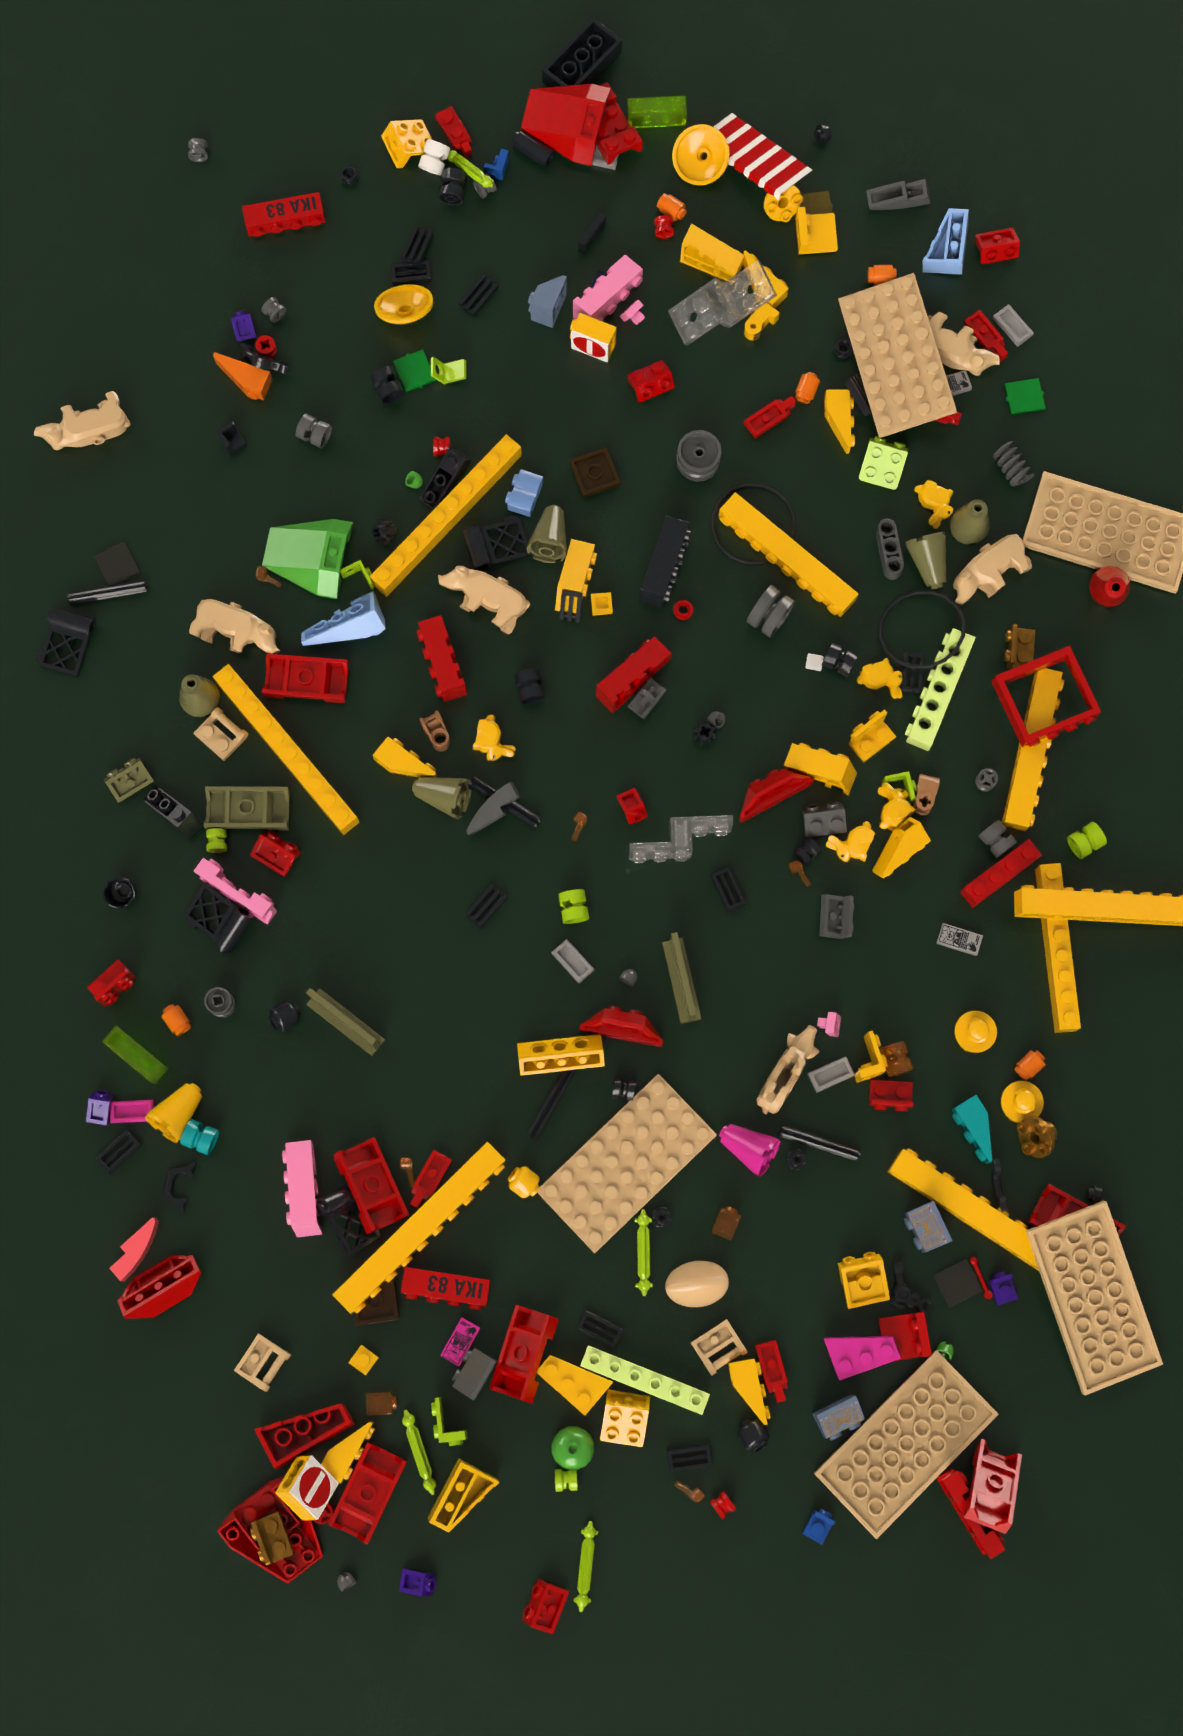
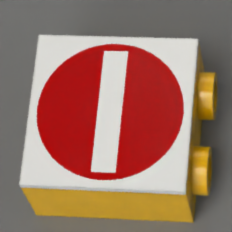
M579 313L577 319L574 318L570 326V330H572L570 335L571 348L608 363L616 345L617 327Z
M312 1455L297 1456L275 1493L302 1520H318L339 1482Z

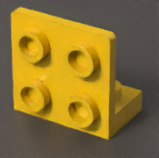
M421 119L390 121L381 135L396 168H403L411 156L425 155L423 150L427 139L432 140Z
M797 207L795 220L798 253L836 252L838 246L835 214L809 215L806 214L805 207Z
M883 710L881 713L876 711L869 717V721L865 725L863 723L859 724L850 735L849 745L863 762L867 761L896 738V735L884 722L888 713L886 710Z
M873 1030L868 1031L864 1036L872 1062L861 1065L858 1068V1071L855 1073L856 1083L881 1076L886 1071L885 1067L888 1066L884 1054L881 1055L878 1048L881 1046L877 1034L874 1035Z
M608 1389L600 1440L643 1447L650 1396Z

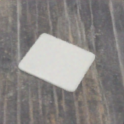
M808 653L805 668L821 671L824 657Z

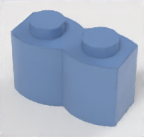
M520 469L519 474H515L513 477L512 485L514 488L512 492L509 491L507 493L505 503H507L508 510L531 517L543 485V476Z

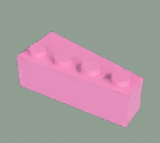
M624 255L608 269L606 277L601 275L593 288L588 287L584 290V295L581 299L577 296L573 300V318L577 319L579 313L604 322V318L616 310L617 304L621 300H626L630 290L640 285L643 280V269L628 256Z
M311 1140L285 1143L286 1150L282 1151L283 1163H287V1171H284V1182L288 1184V1191H285L286 1204L290 1206V1212L286 1213L287 1224L291 1225L297 1237L322 1234V1226H320L317 1220V1216L321 1215L316 1209L317 1199L315 1196H318L317 1180L314 1179V1175H316L314 1146Z

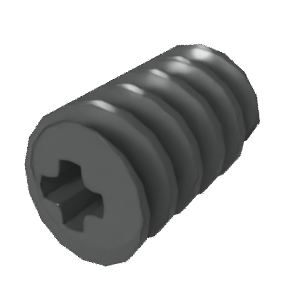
M1010 441L1001 446L995 452L993 458L998 460L997 465L1002 467L1001 471L1007 473L1005 477L1007 480H1011L1010 485L1018 486L1033 478L1034 473L1027 475L1031 468H1023L1026 460L1019 462L1022 454H1014L1018 448H1010L1014 443Z

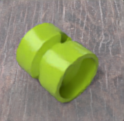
M1095 822L1084 826L1082 832L1076 831L1067 837L1071 850L1079 859L1090 855L1092 849L1098 850L1107 844L1103 831Z
M575 889L558 894L560 906L564 908L561 911L563 924H574L589 920L588 908L584 906L586 903L585 890Z

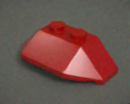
M775 769L768 773L767 778L760 781V779L751 782L749 784L750 787L747 789L739 817L740 823L811 786L814 781L813 777L787 769L780 771Z
M610 1006L609 1009L604 1008L582 1023L579 1032L594 1035L601 1034V1036L658 1047L663 1045L662 1038L647 1016H643V1012L630 1010V1013L622 1012V1008Z
M170 1256L133 1278L123 1295L117 1300L123 1317L125 1319L154 1318L189 1297L201 1275L194 1256Z

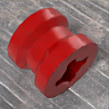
M661 215L654 219V225L656 226L655 236L657 238L667 239L674 235V228L672 227L673 218L671 216Z
M264 335L256 340L257 353L264 354L271 359L276 356L277 347L272 337Z
M434 437V456L445 455L447 450L451 449L450 437H445L444 439Z
M724 1491L720 1493L717 1499L709 1501L722 1520L729 1511L736 1510V1507Z
M331 1502L327 1503L319 1519L314 1520L316 1523L325 1524L331 1520L335 1511Z

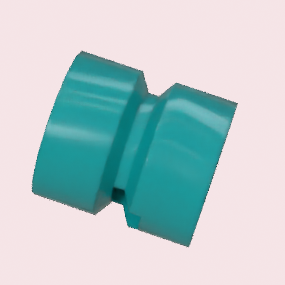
M191 1119L183 1131L180 1144L191 1149L196 1147L198 1152L209 1156L217 1142L219 1130L210 1126L204 1128L202 1123Z

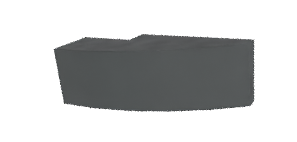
M925 179L907 184L904 180L866 190L870 210H893L930 204L929 190Z
M512 782L497 790L479 808L466 831L468 835L478 832L507 815L503 807L521 797Z

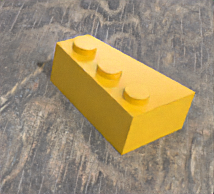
M691 224L682 242L680 262L734 284L743 266L744 255Z
M571 539L557 587L556 611H560L562 590L583 593L582 600L583 596L586 597L588 590L587 580H591L593 572L591 564L595 565L597 553H594L595 544ZM566 596L565 612H568L569 596ZM574 597L573 613H576L578 597Z
M792 743L784 763L785 769L812 776L814 780L824 782L825 787L831 788L834 785L842 788L843 793L849 795L857 775L849 757L846 755L837 754L836 756L822 748L818 750L811 749L809 745L799 743V745Z
M549 1355L537 1371L538 1375L583 1415L590 1411L613 1383L609 1379L552 1355Z
M458 1458L428 1516V1521L450 1532L499 1483L498 1479Z

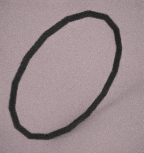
M745 483L731 488L718 499L711 514V532L717 546L729 558L743 564L762 565L769 561L767 559L762 561L743 560L730 554L720 544L715 532V514L720 503L729 494L742 488H764L775 493L787 505L792 517V533L790 536L792 539L796 534V517L790 502L778 490L764 484Z
M933 590L912 591L898 597L886 608L879 622V640L884 652L896 663L912 669L932 668L946 662L959 650L965 637L966 620L959 605L947 595ZM915 594H933L946 599L957 609L962 621L961 637L955 649L944 659L929 665H912L898 660L888 651L882 637L883 622L889 610L900 600Z

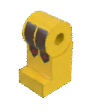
M763 301L746 321L745 337L749 340H757L761 335V331L769 322L774 325L778 321L780 312L766 301Z

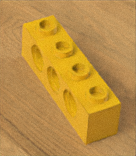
M601 1034L517 1043L521 1076L605 1066Z

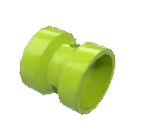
M213 828L206 830V838H208V843L206 844L207 852L222 853L227 851V844L225 843V838L227 837L226 829Z
M555 1469L556 1492H562L564 1489L578 1491L577 1470L563 1471L562 1469Z

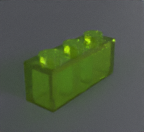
M686 96L628 98V122L631 127L634 126L635 128L686 125Z
M115 1026L102 1041L153 1084H156L168 1069L166 1065L118 1026Z

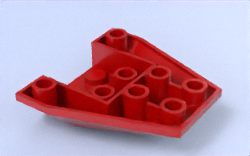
M595 84L530 89L521 129L570 161L592 167L596 151V140L611 88Z
M283 1476L269 1481L236 1506L219 1526L217 1532L232 1550L288 1584L322 1558L323 1554L312 1520H302L275 1493L285 1477ZM280 1511L295 1554L266 1566L265 1561L261 1562L257 1550L260 1547L257 1540L254 1541L251 1536V1522Z

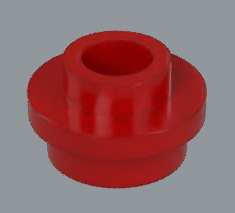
M687 600L676 602L673 607L675 617L680 620L689 619L693 614V605ZM685 608L687 612L681 613L679 610Z

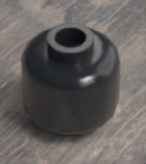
M285 1000L270 1009L268 1019L275 1030L278 1029L284 1032L299 1023L298 1015L301 1012L295 1003L291 1004Z
M748 1418L740 1423L741 1428L738 1430L737 1435L746 1450H752L755 1453L768 1445L767 1441L770 1435L760 1420Z

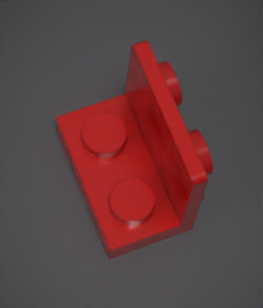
M118 959L87 988L95 996L94 999L106 1007L115 1003L119 998L118 995L123 990L127 991L130 989L136 977Z
M924 1312L880 1318L878 1320L881 1336H894L901 1355V1359L898 1360L932 1356Z

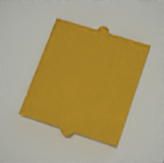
M829 191L801 194L803 201L800 207H805L806 214L832 213L833 204L830 202Z

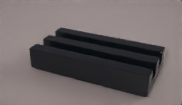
M600 212L578 241V251L585 254L606 226V215Z
M415 226L401 255L402 261L420 265L434 236L433 231L429 230V232H426V229L422 228L419 230V227ZM423 237H426L417 258L414 259Z
M429 260L422 261L420 265L409 262L390 264L393 285L432 281ZM425 267H426V269H423V270H407V271H404V272H395V271H397V270H406V269H415V268H425Z
M482 274L459 301V306L475 316L498 289V284L493 283L490 278H486V275ZM490 286L491 288L487 291V293L482 297V299L477 303V305L473 309H471L472 305L479 299V297L487 289V287Z
M857 374L845 381V385L863 415L867 416L871 413V408L865 388Z
M562 590L559 620H564V617L568 618L567 621L571 622L572 619H576L575 622H580L583 593ZM566 596H569L568 612H565ZM574 597H578L576 613H573Z
M904 652L903 662L908 663V657H911V664L915 665L916 658H920L919 665H924L925 654ZM902 666L903 678L900 688L902 693L908 692V694L916 693L921 695L924 668L918 670L917 688H913L915 669L910 668L909 687H906L907 667Z
M729 866L710 874L727 913L747 904ZM726 872L740 900L738 903L725 879L724 873ZM717 876L720 877L725 887V890L732 902L731 906L729 905L725 897V894L718 882Z
M491 883L465 913V916L481 929L508 896ZM493 890L494 894L487 900V902L480 908V910L474 916H472L471 914L478 908V906L485 900V898ZM499 895L501 898L479 922L477 919Z
M126 1129L95 1159L108 1174H111L142 1144ZM128 1136L129 1140H127L118 1150H116L106 1161L102 1160L110 1151H112L122 1140H124ZM134 1143V1145L126 1153H124L115 1163H113L110 1167L107 1166L119 1154H121L130 1144Z
M585 1310L576 1328L615 1349L624 1329L588 1310ZM587 1316L617 1330V1335L586 1320ZM583 1324L613 1338V1343L582 1327Z
M710 1444L666 1450L670 1473L713 1467ZM706 1450L707 1453L672 1458V1454ZM705 1458L708 1460L707 1463L673 1467V1463Z

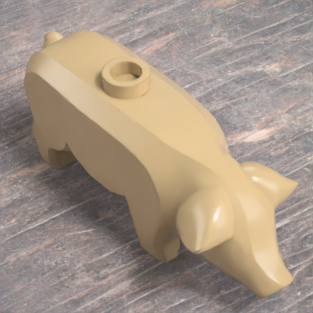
M938 312L934 316H928L942 364L957 370H967L975 376H980L983 370L992 365H1000L998 355L988 350L976 349L974 347L978 339L972 335L974 332L972 328L964 326L956 334L952 330L941 328L944 321L948 318L947 315Z
M111 391L105 394L107 400L97 404L99 409H89L80 413L79 410L73 411L71 405L61 407L60 409L63 412L61 423H49L35 428L34 436L42 437L52 446L53 450H60L63 447H83L90 444L99 445L107 439L124 433L131 423L119 407L120 401L117 394Z
M1007 535L993 545L988 543L979 550L981 553L975 556L954 580L953 588L957 590L956 603L964 604L973 596L977 588L984 591L988 598H990L1006 585L1001 575L1008 568H1016L1017 571L1019 570L1020 575L1032 568V561L1025 555L1024 542L1019 535Z
M456 566L450 573L443 576L438 575L440 585L451 590L463 591L465 594L464 601L460 605V608L463 610L475 612L481 605L489 611L497 612L496 617L491 622L500 627V630L506 634L512 633L516 626V620L530 606V602L526 600L524 595L509 586V582L502 577L496 579L485 572L469 569L465 566Z
M213 599L202 600L199 603L196 619L191 623L189 629L191 635L200 638L201 634V640L212 644L213 637L218 631L225 637L231 638L230 651L238 654L242 653L246 644L255 643L261 650L269 654H278L280 652L275 644L276 633L274 629L252 613L242 610L241 605L230 602V605Z
M808 1025L797 1036L791 1033L788 1034L787 1046L789 1049L785 1050L756 1099L757 1105L762 1107L764 1114L768 1112L772 1114L778 1113L805 1067L806 1059L813 1058L819 1053V1050L814 1047V1039L817 1033L815 1027Z

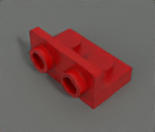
M1013 227L975 235V243L980 251V263L982 265L1019 257L1020 241Z
M267 831L260 834L250 856L285 877L289 873L295 859L302 852L297 849L295 844L280 839L277 833Z
M870 1080L869 1106H874V1110H887V1107H895V1111L908 1112V1108H912L914 1102H912L913 1082Z
M539 1578L532 1588V1596L529 1604L524 1609L522 1621L532 1628L553 1635L569 1591Z

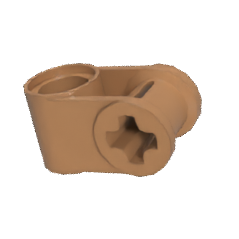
M436 710L434 714L424 719L422 717L419 718L434 749L439 752L446 751L450 747L451 742L439 711ZM438 737L446 738L445 742L443 743H437L435 741Z
M919 774L913 804L916 814L925 816L930 813L937 795L940 778ZM922 801L925 802L926 807L922 806Z

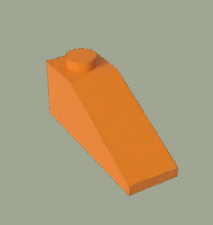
M214 352L213 357L216 364L247 397L253 400L261 399L264 401L272 382L270 371L256 368L253 365Z

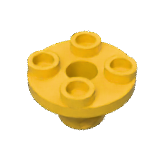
M793 184L780 194L779 200L774 195L767 193L764 199V210L772 220L788 222L796 213L797 207H800L803 197L799 189Z
M969 1011L963 1014L956 1022L954 1034L956 1041L965 1051L980 1053L986 1051L994 1044L997 1037V1027L994 1020L988 1014L981 1011Z
M1013 1082L1002 1092L1001 1108L1009 1120L1020 1123L1023 1119L1030 1116L1038 1117L1043 1110L1044 1100L1042 1093L1030 1082Z

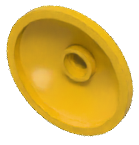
M698 124L687 128L679 135L673 147L672 160L676 172L684 181L702 186L711 184L722 176L729 162L730 151L726 138L718 129L709 125ZM703 153H707L705 160L702 159Z
M419 285L395 286L377 297L374 303L375 313L380 319L388 323H412L423 318L432 309L433 296L428 289Z

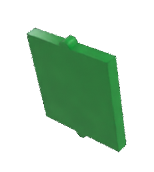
M423 349L412 354L407 353L406 356L393 361L405 392L416 388H423L424 385L436 381L431 376V367Z
M1039 378L1004 384L1007 395L1006 401L1009 404L1011 415L1045 410L1044 392L1041 390Z

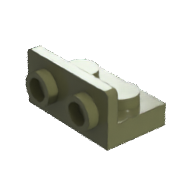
M131 758L124 763L125 767L120 770L113 769L106 774L107 778L104 781L118 803L154 782L140 758L136 760Z

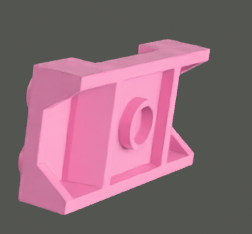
M205 858L200 861L194 872L201 876L200 879L203 882H208L234 903L245 908L267 925L277 912L272 899L263 893L259 896L254 892L252 897H250L241 888L238 891L235 890L236 887L226 879L227 877L223 873L224 869L220 867L219 863L213 859L208 861Z

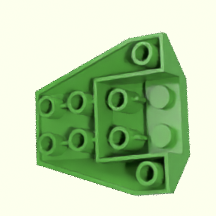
M329 519L271 527L262 566L317 596L338 599L342 581L340 572L346 543L350 542L353 522Z

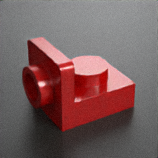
M635 788L616 796L629 825L640 822L647 817L645 805Z

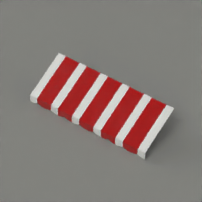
M733 113L714 126L727 140L730 151L728 164L734 166L738 172L743 173L748 179L753 180L759 187L764 188L767 193L774 195L777 200H779L782 192L812 171L811 168Z

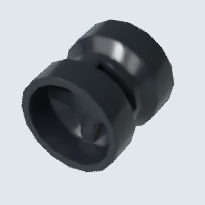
M808 837L804 840L802 847L797 846L793 853L803 865L807 866L814 856L817 857L822 853V850L812 838Z
M615 1077L612 1098L624 1097L626 1100L633 1101L636 1080L629 1079L625 1081L620 1077ZM625 1084V1086H624V1092L621 1093V1091H622V1085Z

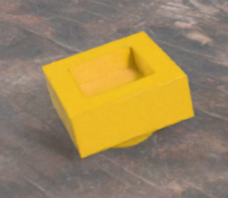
M611 592L591 594L593 616L613 614Z
M361 1345L348 1363L366 1376L379 1357Z

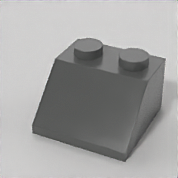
M474 1348L473 1351H467L462 1360L465 1362L463 1369H457L452 1378V1381L455 1382L452 1387L472 1400L477 1398L497 1363V1360L477 1348Z

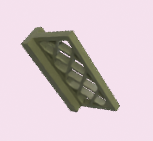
M677 932L671 933L670 940L662 942L680 1023L701 1020L683 938H679Z
M311 988L306 992L311 998L306 1004L308 1007L372 1057L385 1042L383 1037L320 988L317 992Z

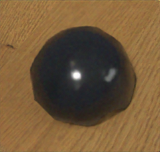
M122 876L112 878L106 882L102 891L103 900L106 904L116 909H122L130 905L137 894L135 884L129 878Z

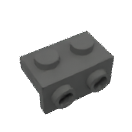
M831 801L826 803L827 805L809 804L801 808L806 838L847 832L845 808L842 803Z
M821 895L819 936L836 939L852 936L854 929L853 911L855 908L853 896Z

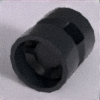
M457 168L444 169L438 199L448 205L462 204L468 178L467 174Z
M392 366L382 367L371 374L370 379L374 388L377 389V395L382 404L396 402L404 396V390L401 383L397 381L398 377Z
M833 642L821 666L829 670L836 669L838 674L847 678L859 654L851 650L844 651L843 646Z
M525 669L514 674L516 686L520 688L518 696L521 704H532L546 698L544 687L540 685L542 680L539 669Z

